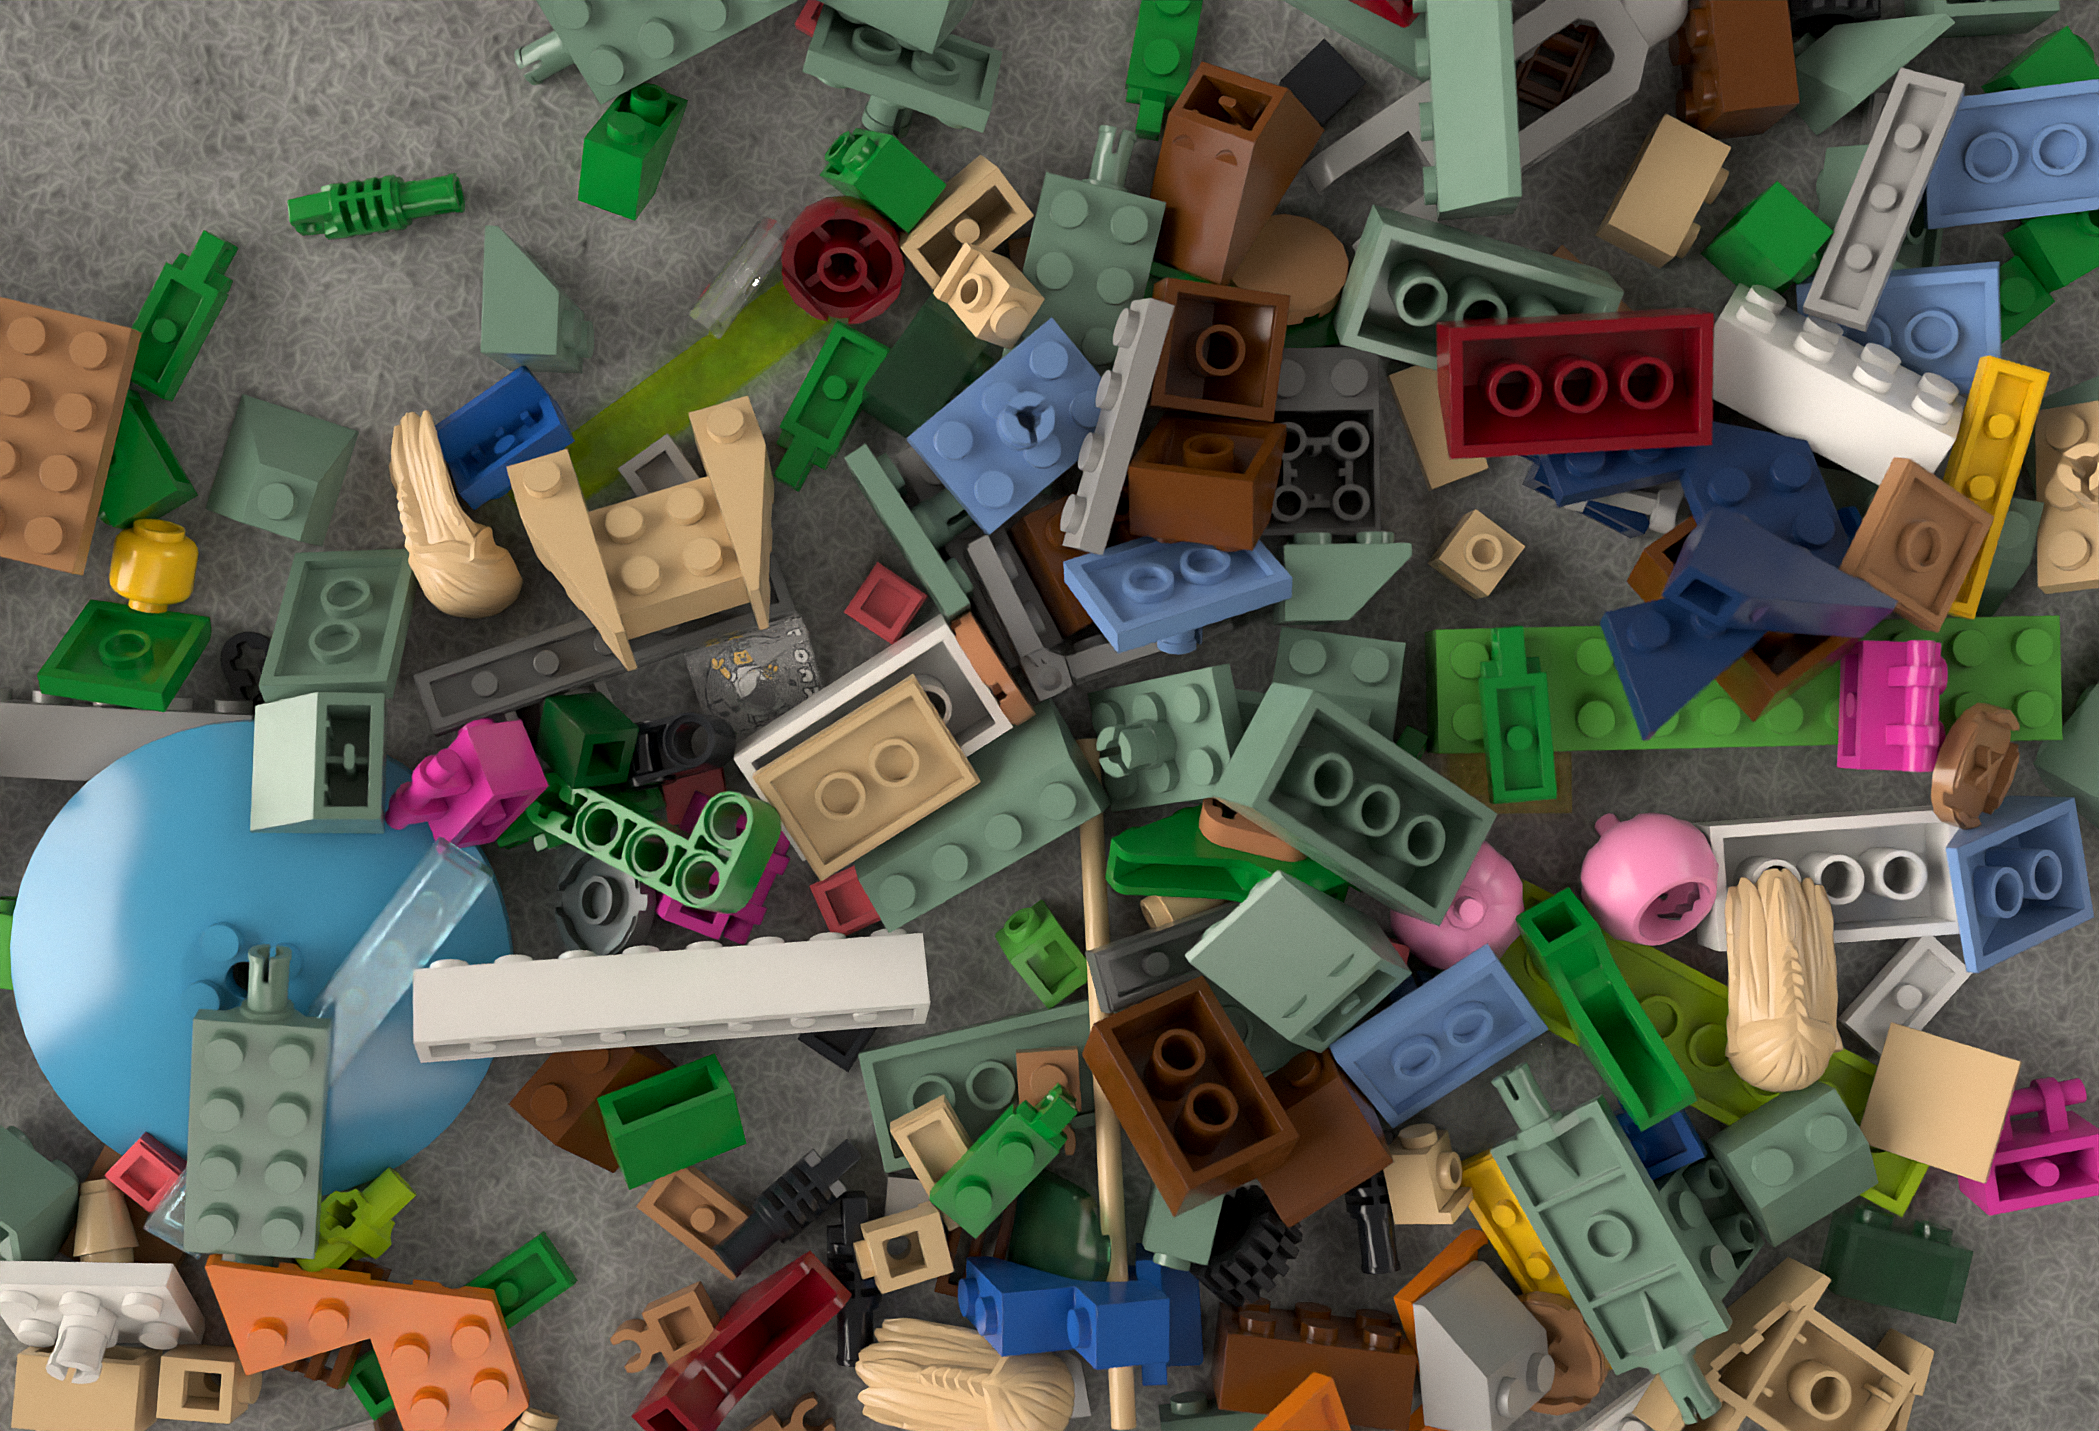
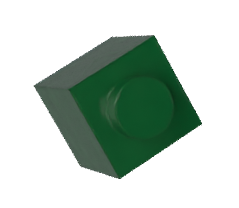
M600 691L550 696L545 699L534 752L571 789L627 782L639 727Z

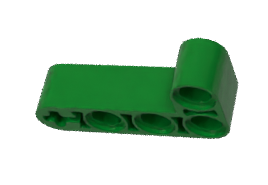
M556 773L544 774L549 786L529 807L525 808L530 821L537 827L686 906L722 914L736 913L749 902L781 833V819L773 806L768 802L740 793L727 791L712 797L704 807L692 834H689L598 786L571 789ZM567 803L581 808L576 816H572L573 813L566 808ZM746 812V828L737 837V820L742 813ZM618 820V831L611 841V828L615 821ZM667 844V861L660 868L659 856L661 850ZM718 870V888L711 895L709 892L710 877Z

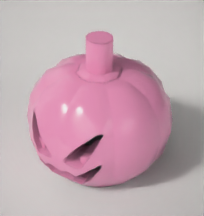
M1609 813L1601 816L1596 821L1594 828L1601 838L1597 844L1588 850L1583 861L1581 897L1588 912L1600 928L1617 940L1649 946L1661 945L1688 933L1710 912L1716 899L1719 865L1705 835L1690 822L1659 813L1638 814L1631 820L1620 822L1614 814ZM1659 896H1668L1665 900L1658 898ZM1664 918H1681V920H1668Z
M1483 841L1440 926L1397 913L1390 909L1391 928L1399 942L1410 948L1409 952L1416 956L1425 966L1445 971L1487 943L1500 960L1507 948L1520 935L1515 918L1525 911L1523 884L1512 863L1498 853L1488 842Z

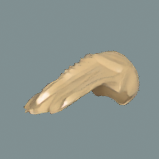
M429 410L423 411L421 417L415 412L406 413L401 418L400 425L395 426L393 430L389 470L391 482L397 492L396 498L399 502L397 505L400 512L399 519L403 525L402 531L406 536L405 547L410 553L408 558L409 566L414 572L425 596L443 613L453 617L469 619L496 615L516 601L522 587L523 578L509 551L495 544L492 528L473 522L461 509L455 496L434 421Z
M1775 868L1763 871L1754 885L1748 878L1741 877L1737 886H1731L1728 889L1725 902V925L1729 975V1014L1726 1018L1728 1042L1725 1049V1057H1728V1061L1734 1071L1743 1081L1766 1091L1787 1092L1802 1090L1816 1082L1828 1067L1832 1054L1841 1052L1843 1045L1836 1028L1838 991L1833 935L1834 919L1825 888L1822 885H1814L1813 879L1808 877L1799 883L1798 879L1789 869L1784 868L1779 871Z
M914 1318L885 1319L882 1323V1328H876L874 1331V1335L879 1343L871 1344L858 1353L859 1361L856 1362L855 1370L857 1375L869 1387L858 1395V1400L864 1404L862 1412L872 1420L885 1425L911 1431H1064L1074 1411L1075 1384L1067 1365L1061 1358L1052 1352L1001 1357L983 1336H980L978 1330Z

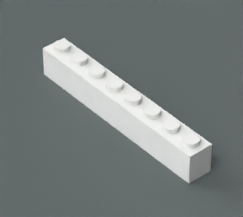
M900 928L891 933L887 929H881L873 932L870 937L846 938L842 933L827 932L817 934L811 937L809 941L785 943L779 937H761L751 940L746 946L723 947L721 943L714 941H701L688 945L685 950L661 952L657 947L643 945L627 948L619 955L597 956L596 953L588 950H573L561 954L559 959L535 961L526 955H506L497 958L493 964L469 965L467 962L458 959H445L433 962L430 968L413 969V1043L421 1063L924 1024L930 1006L923 933L907 934L904 929Z

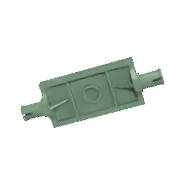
M536 0L554 31L527 46L516 49L514 53L515 61L521 70L533 62L541 60V62L532 66L533 70L523 75L534 86L543 83L545 79L575 63L597 100L602 105L798 0Z
M1107 125L1099 126V136L1088 179L1080 181L1048 172L1045 174L1022 270L1023 275L1045 300L1013 347V349L1016 348L1050 318H1053L1101 378L1107 370H1113L1119 349L1118 346L1113 344V335L1121 312L1125 308L1130 309L1132 301L1144 298L1166 202L1131 194L1129 190L1124 188L1134 144L1137 142L1138 135L1123 129L1119 137L1116 154H1113L1112 146L1117 127ZM1004 347L1002 358L1012 350ZM1053 482L1040 493L1052 496Z
M271 944L253 946L248 950V959L250 960L248 998L241 1003V1006L226 1011L199 1009L193 1018L183 1252L235 1254V1262L273 1267L274 1257L314 1259L319 1246L332 1018L306 1017L294 1009V1003L288 999L289 968L292 950L289 947L277 945L276 956L270 958Z
M1527 1062L1517 1065L1514 1071L1509 1069L1492 1079L1491 1082L1499 1091L1519 1130L1516 1132V1135L1497 1143L1490 1152L1616 1376L1637 1367L1648 1368L1653 1375L1659 1374L1679 1409L1682 1420L1687 1425L1698 1421L1697 1413H1699L1702 1420L1714 1415L1720 1410L1722 1403L1713 1393L1693 1356L1696 1353L1695 1347L1706 1339L1728 1331L1733 1320L1604 1095L1601 1094L1561 1113L1560 1110H1552L1532 1075Z

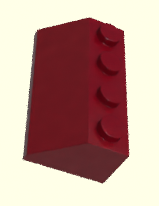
M1692 307L1437 322V386L1449 458L1467 459L1712 445L1714 313Z

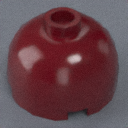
M852 196L823 198L806 206L788 229L781 253L783 285L795 304L816 319L828 322V316L838 319L848 318V324H857L879 316L898 298L902 286V278L905 272V257L899 247V231L885 215L865 200Z

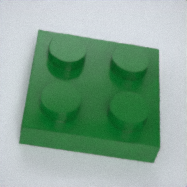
M90 599L37 673L41 694L166 712L211 639L212 627L210 617L173 611L146 613L134 610L127 604Z

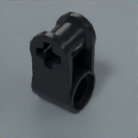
M682 712L658 720L636 722L635 724L639 727L627 782L620 783L621 792L633 793L672 784L677 779L717 770L725 766L733 758L735 748L737 747L736 734L733 727L721 717L697 712ZM703 726L708 734V745L705 752L698 757L694 754L691 740L694 732Z

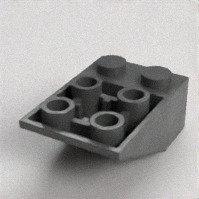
M1353 347L1284 348L1274 421L1269 423L1286 424L1287 436L1270 521L1261 536H1293L1296 533L1311 532L1331 533V535H1356V533L1380 532L1379 355Z

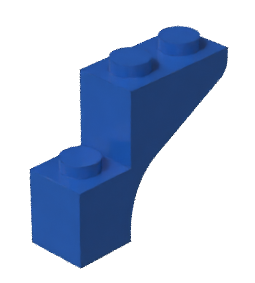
M991 1256L966 1257V1278L960 1279L958 1284V1302L961 1314L973 1324L980 1336H983L1001 1357L1075 1349L1095 1370L1169 1362V1297L1147 1279L1122 1282L1083 1281L1062 1277Z

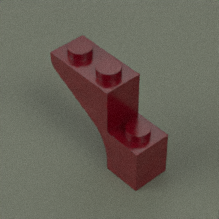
M811 1251L806 1252L740 1294L704 1344L670 1364L631 1417L645 1431H716L742 1397L766 1374L832 1319L845 1306L852 1294Z

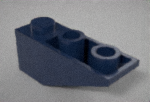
M1717 504L1687 537L1661 595L1722 628L1862 638L1895 609L1897 600L1874 589L1865 580L1844 573L1814 557L1805 548L1792 545L1754 525L1745 516L1732 513Z

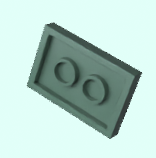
M823 4L802 72L818 77L821 82L828 86L839 89L849 87L871 95L862 116V123L870 131L890 135L894 133L897 139L906 137L912 124L911 117L913 111L916 110L937 117L939 121L949 127L956 129L970 128L983 133L991 112L1003 52L953 34H949L932 55L925 51L910 50L899 45L893 36L868 24L850 22L844 19L836 9Z
M864 444L844 457L853 480L948 624L951 625V620L968 609L971 611L969 599L975 596L972 591L974 587L954 557L944 563L937 550L954 540V537L969 527L976 526L977 524L947 488L908 509L902 499L908 495L904 488L905 482L886 453L875 458L868 446Z
M407 549L295 553L258 685L265 703L315 692L385 693L386 699L393 698L419 583L409 566L408 558L410 553Z
M1229 663L1088 693L1092 724L1098 739L1097 751H1100L1101 757L1099 762L1103 767L1104 783L1112 803L1110 805L1112 812L1213 797L1211 796L1244 736Z

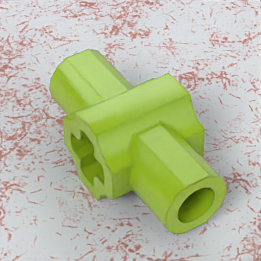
M388 1167L362 1192L357 1189L350 1192L335 1190L321 1203L319 1246L315 1258H295V1260L303 1270L309 1272L320 1271L324 1268L338 1269L350 1257L355 1261L364 1257H371L376 1260L392 1245L390 1237L392 1229L396 1224L392 1218L417 1195L416 1192L391 1167Z

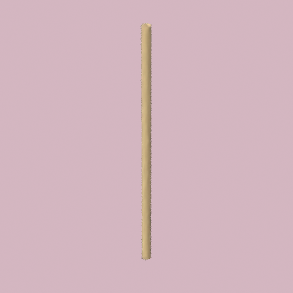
M1098 739L1076 740L1102 785L1101 765L1099 762L1100 751H1097L1096 746ZM1103 812L1079 825L1086 951L1110 943L1107 880L1105 879L1106 856ZM1087 962L1091 1032L1093 1023L1113 1015L1114 1012L1110 1014L1101 1012ZM1093 1075L1104 1282L1129 1281L1120 1121ZM1133 1366L1109 1368L1111 1428L1115 1430L1136 1428Z

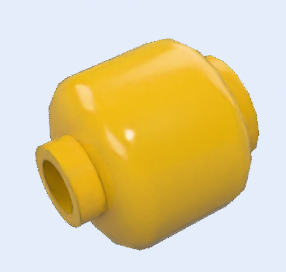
M139 519L134 521L132 528L124 529L116 535L113 545L109 583L115 592L129 599L128 606L130 608L146 613H164L167 611L168 605L184 602L191 596L194 588L199 550L195 542L185 536L186 530L184 527L164 520Z

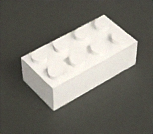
M1739 283L1714 325V400L1781 435L1807 440L1812 451L1879 486L1893 457L1910 458L1930 473H1934L1956 440L1966 401L1965 398L1958 395L1959 390L1952 382L1929 372L1921 376L1899 365L1901 363L1900 358L1889 349L1874 343H1867L1864 347L1842 336L1843 329L1838 324L1811 315L1807 318L1786 307V300L1770 288L1761 285H1753L1749 288Z
M941 613L737 743L734 761L762 801L768 802L753 779L754 772L912 674L915 675L966 757L1007 732L1013 726L1000 709V703L989 686L984 684L956 640L955 633ZM781 822V830L802 861H805L806 858Z
M1932 805L1691 823L1705 835L1719 865L1715 902L1710 912L1696 926L1697 943L1699 945L1719 952L1727 951L1725 902L1729 887L1737 886L1741 877L1748 878L1754 885L1763 871L1775 868L1779 871L1784 868L1789 869L1798 879L1799 883L1808 877L1813 879L1814 885L1824 886L1833 913L1834 943L1960 934L1945 849L1959 828L1941 822L1934 814Z

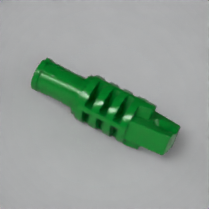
M456 173L406 182L402 177H397L394 174L385 175L379 179L371 177L365 181L359 179L352 180L346 184L339 182L321 186V192L287 201L289 222L302 236L325 234L328 240L353 238L356 235L366 236L371 235L373 232L386 233L392 229L395 231L405 230L407 226L412 224L413 219L455 212L458 214L465 211L463 188Z

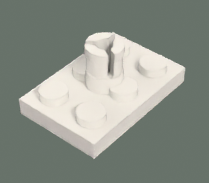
M0 1261V1315L17 1339L26 1345L44 1348L53 1346L56 1342L54 1351L49 1357L46 1370L47 1373L58 1380L63 1381L68 1368L71 1367L76 1368L71 1383L86 1384L97 1381L103 1367L102 1360L106 1348L114 1347L116 1343H143L151 1348L167 1350L175 1348L177 1344H201L205 1331V1317L174 1264Z

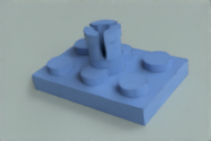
M2099 79L1964 96L1923 193L1924 229L2098 210Z
M1999 261L1891 270L1867 331L1864 332L1838 324L1843 329L1842 336L1864 347L1867 343L1883 346L1900 358L1901 363L1899 365L1921 376L1927 372L1937 374L1952 382L1958 388V394H1969L1980 357L1990 355L2002 359ZM1815 276L1807 277L1799 285L1796 284L1797 311L1807 318L1809 315L1804 314L1803 305Z
M1050 318L906 440L984 534L989 536L1078 461L1085 437L1090 432L1095 433L1101 408L1096 407L1095 400L1102 378L1055 320Z
M1145 536L1106 548L1103 555L1090 553L1063 562L1064 582L1118 654L1153 642H1157V648L1168 654L1180 655L1190 653L1196 650V643L1202 644L1203 626L1292 598L1291 575L1260 540L1253 551L1243 549L1236 552H1225L1214 548L1212 545L1185 541L1166 544L1157 542L1152 537Z
M1488 943L1436 977L1425 971H1417L1419 988L1415 984L1412 975L1408 976L1390 992L1391 1006L1329 1045L1337 1063L1392 1128H1395L1549 1030L1538 1011Z

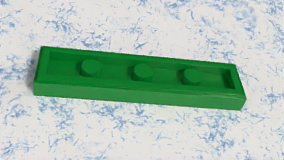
M543 1231L464 1286L494 1289L507 1329H510L569 1289L578 1280ZM371 1348L356 1359L347 1382L375 1421L393 1409L395 1405L375 1350Z

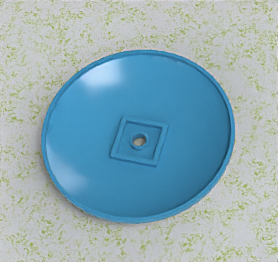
M255 719L215 722L181 730L143 745L116 760L90 779L66 803L48 826L32 854L20 885L13 913L10 942L11 978L16 1007L26 1039L41 1070L57 1095L76 1118L103 1143L123 1156L147 1132L187 1161L193 1018L199 1009L226 1011L241 1006V1003L248 998V991L239 987L235 982L233 969L238 962H250L248 950L251 947L271 944L270 958L276 956L277 945L289 947L292 950V959L290 960L288 999L294 1003V1009L306 1017L332 1018L322 1196L331 1194L335 1190H347L379 1177L388 1167L394 1169L405 1163L436 1139L470 1101L492 1064L494 1057L420 1062L413 1043V969L430 968L433 962L445 959L463 960L469 965L493 964L499 957L513 955L510 921L499 883L480 845L440 852L428 821L408 824L401 830L391 828L385 821L384 834L251 833ZM387 755L385 812L389 809L388 803L392 794L401 784L412 782L413 771L407 766ZM186 1181L181 1186L186 1188Z

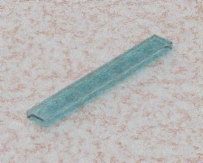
M441 836L303 1014L306 1017L332 1018L328 1091L413 982V969L424 968L493 878L494 870ZM187 1167L147 1217L143 1227L144 1230L182 1251L184 1244ZM186 1252L196 1259H199L203 1254L200 1252Z

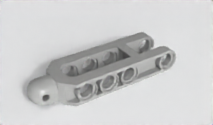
M1546 0L1512 23L1515 61L1520 59L1524 63L1533 57L1535 50L1543 42L1571 23L1575 28L1579 25L1596 27L1614 55L1609 73L1519 132L1521 174L1632 101V96L1639 90L1647 53L1668 40L1680 28L1688 13V0ZM1429 80L1327 147L1304 166L1303 171L1319 195L1324 194L1325 189L1355 167L1361 164L1365 168L1370 166L1406 141H1408L1424 167L1434 166L1433 141L1421 142L1419 127V103L1430 102ZM1424 195L1399 211L1444 225L1451 221H1437L1436 204L1424 205ZM1361 238L1352 245L1355 252L1357 251Z

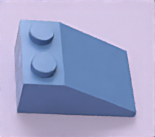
M2007 796L1991 815L1982 812L1978 816L1982 823L1980 826L1972 829L1959 828L1946 846L1966 972L1979 973L2094 918L2075 797Z

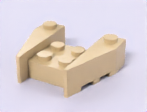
M748 395L688 413L706 477L597 510L588 511L567 449L506 467L521 519L538 559L549 572L551 571L565 588L569 598L579 610L586 614L601 633L602 639L628 671L637 669L629 642L630 639L750 602L759 630L769 628L770 552H772L773 532L771 516L772 504H774V481L766 444Z
M1787 1257L1726 1309L1733 1320L1728 1331L1706 1339L1695 1347L1696 1353L1693 1358L1713 1393L1722 1403L1720 1410L1704 1420L1697 1413L1698 1421L1696 1423L1685 1424L1659 1374H1656L1632 1414L1655 1431H1737L1745 1417H1748L1767 1431H1906L1915 1394L1923 1396L1934 1351L1892 1328L1889 1329L1873 1351L1814 1310L1815 1305L1832 1279Z

